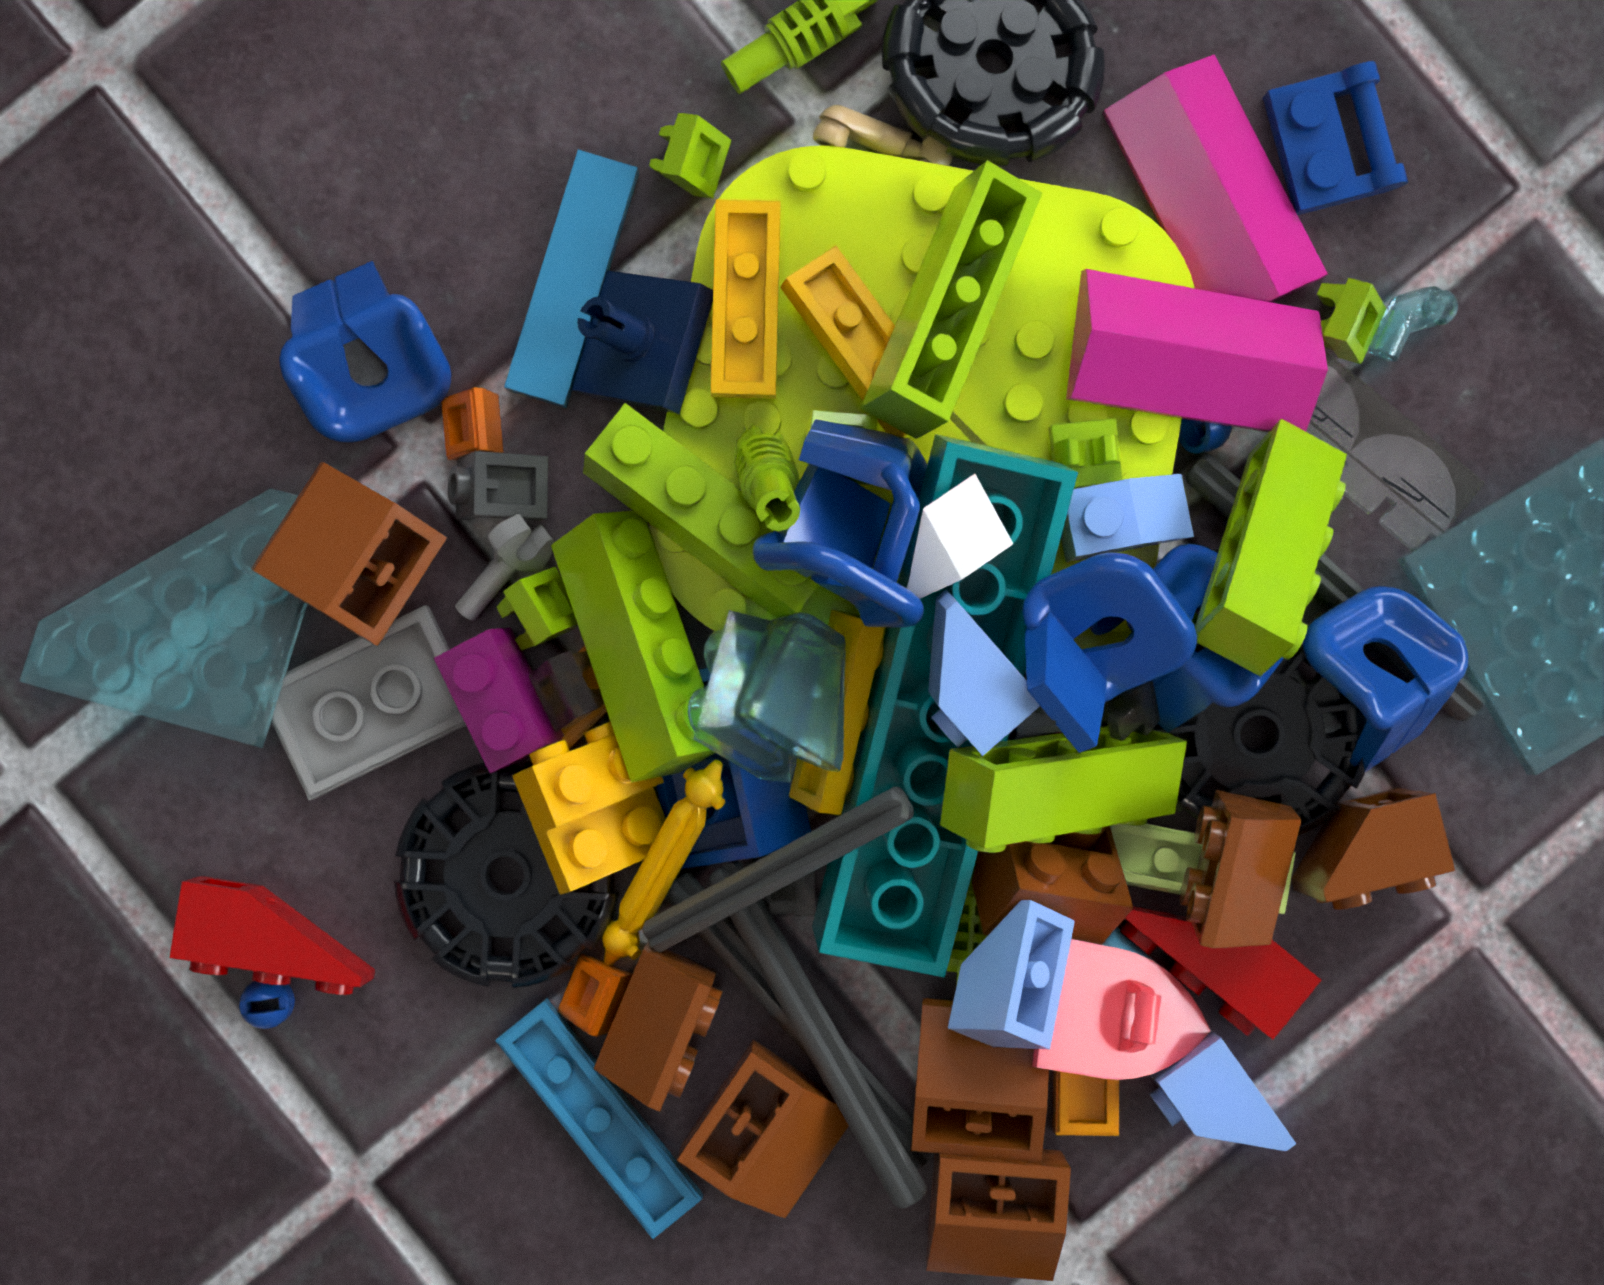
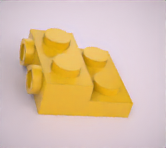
M611 722L584 732L587 745L570 751L566 740H562L530 753L529 756L533 766L512 775L560 895L574 891L644 860L666 820L653 788L664 783L663 778L657 777L631 783Z

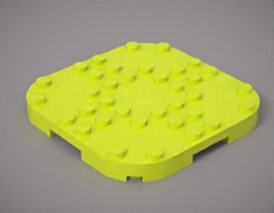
M827 145L799 147L777 153L756 163L738 176L718 199L781 202L776 399L711 397L712 302L680 414L666 413L663 432L741 489L734 464L736 441L748 428L755 424L764 434L775 435L779 433L784 437L791 450L799 479H801L808 463L800 461L799 457L804 440L811 428L813 410L871 414L860 409L863 400L780 288L782 283L788 276L834 246H837L887 316L896 325L953 188L971 174L973 170ZM1020 179L1042 192V196L949 422L917 439L910 435L904 438L912 440L917 445L927 464L935 434L1052 461L1048 429L1052 424L1116 418L1122 480L1172 475L1182 418L1067 400L1066 395L1081 271L1090 269L1195 288L1183 256L1175 243L1156 222L1126 202L1095 192ZM715 204L707 216L700 234L691 282L701 283L712 290L714 280ZM877 421V431L885 432ZM859 484L891 503L884 525L885 529L894 500L891 490L875 485ZM649 523V529L672 594L693 617L709 629L726 638L755 647L821 658L831 610L860 616L858 609L851 602L819 586L790 626L787 627ZM1060 539L1051 575L1085 559L1066 562ZM1160 544L1116 553L1134 556L1153 569L1157 563ZM1124 620L1108 633L1095 635L1088 628L1073 640L1081 649L1125 641L1131 630L1128 627L1127 621ZM886 627L884 629L882 640H884Z

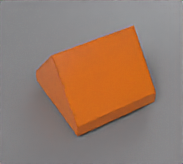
M474 387L444 398L441 403L445 449L448 460H457L474 451L504 453L499 394L484 388Z
M581 954L557 1012L588 1035L598 1037L608 1033L632 973L613 965H606L603 961L589 955Z

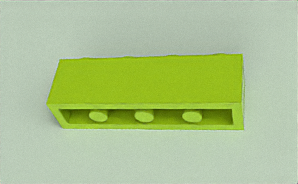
M988 160L954 186L860 409L915 439L949 422L1040 201L1042 192Z
M626 403L585 452L583 474L787 627L790 626L820 586L811 579V576L804 577L793 570L767 571L761 569L753 557V544L757 538L774 530L766 527L765 520L762 522L759 520L756 510L749 506L743 498L741 489Z
M1280 419L1272 431H1269L1249 453L1195 625L1198 644L1260 677L1281 657L1288 660L1295 655L1307 633V624L1302 622L1305 607L1315 596L1321 581L1320 575L1315 573L1317 563L1328 548L1333 536V528L1328 526L1330 515L1339 504L1345 492L1346 484L1340 481L1347 456L1346 453L1283 419Z
M634 511L592 514L554 542L551 547L631 783L680 773L724 749L725 744L647 521Z
M1142 722L1100 727L1097 746L1081 753L1076 750L1063 733L998 742L983 756L974 746L950 749L940 826L965 838L966 845L974 850L995 853L1004 851L1006 845L1024 841L1050 843L1054 841L1055 836L1073 832L1098 834L1102 831V827L1116 824L1130 826L1145 825L1149 818L1175 814L1187 741L1169 733L1148 729L1142 725Z

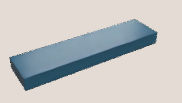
M578 149L504 388L507 391L567 409L572 392L571 389L587 338L579 331L577 321L578 318H582L592 322V317L581 313L580 310L588 300L600 295L607 270H610L639 176L638 167Z
M548 998L543 1000L495 1040L652 1239L702 1200L703 1193L619 1087L593 1069L597 1061L561 1014L557 1012V1009Z

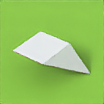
M973 474L923 508L907 589L916 594L919 599L964 579L1013 545L976 474Z

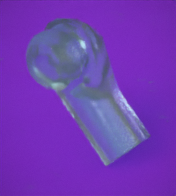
M1436 286L1423 287L1395 296L1386 307L1368 351L1378 358L1392 362L1398 361L1411 332L1434 327L1437 324L1444 325L1454 319L1458 310L1456 297L1452 292L1441 290V288Z

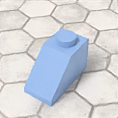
M1173 474L1130 478L1074 489L1061 535L1065 561L1070 562L1090 558L1102 553L1122 552L1194 537L1182 475Z
M944 590L936 597L928 692L940 710L932 716V719L957 747H960L966 740H969L983 756L1037 710L1040 705L1027 691L1026 679L947 590Z
M1021 900L961 964L948 1029L992 1047L1050 1050L1075 921L1032 900Z
M1212 1030L1184 1058L1170 1067L1150 1075L1159 1088L1149 1095L1172 1127L1182 1120L1195 1136L1281 1151H1288L1296 1145L1294 1139L1222 1038Z

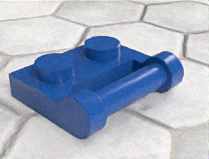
M1376 62L1359 63L1340 72L1271 89L1263 96L1290 201L1297 215L1389 192L1408 183L1404 164L1396 163L1375 87L1380 82ZM1348 94L1352 98L1371 168L1370 173L1360 176L1355 174L1335 100L1337 97Z

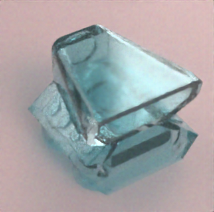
M729 610L724 628L710 634L705 643L704 658L711 674L708 686L696 690L688 703L689 722L695 732L693 739L759 779L791 783L797 758L824 770L840 772L844 757L845 637L808 613L800 612L773 620H766Z

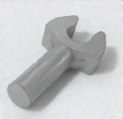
M516 514L495 526L487 536L488 541L494 548V558L455 604L456 609L461 615L471 621H475L516 571L539 572L543 569L550 559L552 553L551 545L554 543L543 525H538L531 531L522 516Z

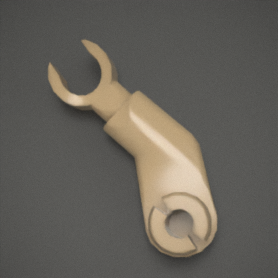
M832 105L824 109L819 116L821 121L813 132V140L820 146L845 147L848 138L884 155L950 166L953 159L952 156L946 154L947 147L930 136L925 140L923 139V142L920 143L912 139L913 134L842 105Z

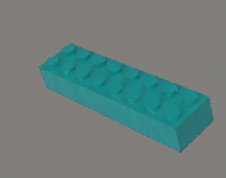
M935 434L919 496L920 512L902 565L898 583L906 588L908 586L923 508L973 474H976L1013 545L964 579L920 598L923 603L924 614L921 621L916 625L904 628H886L883 640V656L879 666L876 668L868 700V721L864 730L860 733L853 762L854 781L850 792L845 797L842 814L892 787H900L911 802L914 815L902 825L827 864L812 929L819 953L945 978L978 851L968 847L965 843V838L940 826L949 751L953 748L973 745L969 740H966L960 747H957L932 719V716L940 710L928 692L936 597L944 590H947L1024 677L1026 672V625L1023 621L1022 613L1024 600L1028 592L1039 580L1052 573L1078 472L1061 463ZM1009 734L1006 735L1000 742L1007 741Z

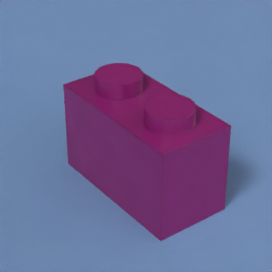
M511 627L488 629L433 658L490 774L507 767H512L530 758V753L562 741L564 736L548 702H544L540 694L541 687L523 651L515 641L516 637Z

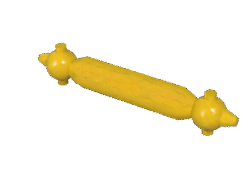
M714 760L704 769L695 771L693 768H688L684 772L686 797L673 805L620 902L618 920H611L603 934L602 942L605 948L604 963L611 966L620 958L629 956L632 960H635L640 956L641 950L638 948L640 943L639 931L642 930L645 921L653 918L705 827L706 808L713 806L718 810L725 804V799L722 797L724 787L721 780L723 767L721 761Z

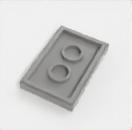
M422 606L395 619L378 646L358 637L255 687L308 800H314L466 726L433 659L448 651L449 647L429 606Z

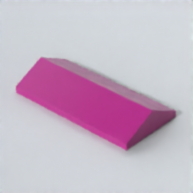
M1215 54L1164 72L1104 109L1102 114L1160 227L1175 243L1183 256L1195 289L1274 303L1328 275Z
M1085 269L1081 271L1066 395L1067 400L1263 432L1272 431L1275 424L1280 419H1283L1305 432L1307 431L1328 371L1319 311Z

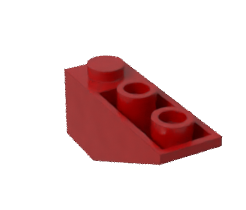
M205 876L188 879L181 883L169 958L190 961L189 970L192 972L207 975H227L229 967L253 971V981L271 985H289L291 977L315 981V990L336 995L353 994L354 987L360 988L374 979L375 969L263 885Z
M1133 906L1134 908L1124 918L1127 922L1120 930L1123 935L1149 956L1158 947L1172 958L1176 963L1168 972L1196 995L1200 996L1207 987L1225 1003L1218 1013L1248 1037L1257 1028L1274 1040L1321 982L1319 977L1273 940L1271 945L1228 948L1201 946L1192 923L1187 922L1184 916Z

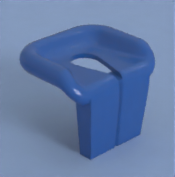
M373 261L336 276L334 281L329 279L292 296V338L287 340L281 349L279 357L280 370L286 385L310 424L324 437L338 442H358L368 439L433 410L448 394L451 385V368L425 317L411 299L399 294L389 295ZM360 338L387 365V375L383 381L372 386H362L356 383L349 373L344 344Z
M815 419L804 440L799 457L800 461L891 490L894 500L873 569L897 582L920 512L919 496L927 468V463L921 451L908 438Z
M808 464L794 490L796 500L800 506L798 520L787 530L766 533L756 539L752 552L757 565L767 571L793 570L804 577L811 576L815 583L851 602L858 609L865 626L904 628L919 623L924 614V607L918 596L906 587L872 569L891 503L842 474Z
M1185 544L1177 546L1166 553L1153 570L1192 620L1196 609L1202 606L1218 553L1201 545ZM1127 621L1128 627H1129V629H1130L1132 632L1129 634V636H1128L1125 640H1127L1128 638H1130L1131 635H1132L1133 632H1134V629H1133L1132 625H1131L1128 621ZM1204 648L1199 652L1194 651L1191 659L1178 670L1122 693L1131 701H1136L1140 709L1169 733L1205 710L1212 703L1223 707H1234L1247 702L1260 691L1284 658L1281 657L1260 677L1210 649Z
M1098 554L1039 580L1028 592L1022 608L1023 621L1026 625L1027 691L1051 720H1055L1056 726L1079 753L1097 746L1105 702L1124 691L1178 670L1191 659L1197 645L1195 626L1169 589L1148 564L1128 554ZM1110 616L1127 620L1134 629L1131 637L1125 641L1081 649L1073 640L1097 621Z
M1387 586L1364 589L1319 616L1307 627V633L1303 641L1305 656L1314 670L1352 702L1367 720L1352 753V758L1349 760L1350 763L1356 766L1363 757L1364 772H1367L1392 753H1395L1421 735L1452 695L1468 668V650L1461 634L1412 594ZM1371 642L1386 644L1398 654L1416 678L1406 683L1373 664L1364 655L1363 646Z

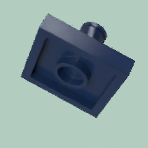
M607 270L599 297H593L588 300L580 310L581 313L592 317V322L582 318H578L577 321L579 331L587 338L571 390L591 398L680 414L713 302V290L701 283Z

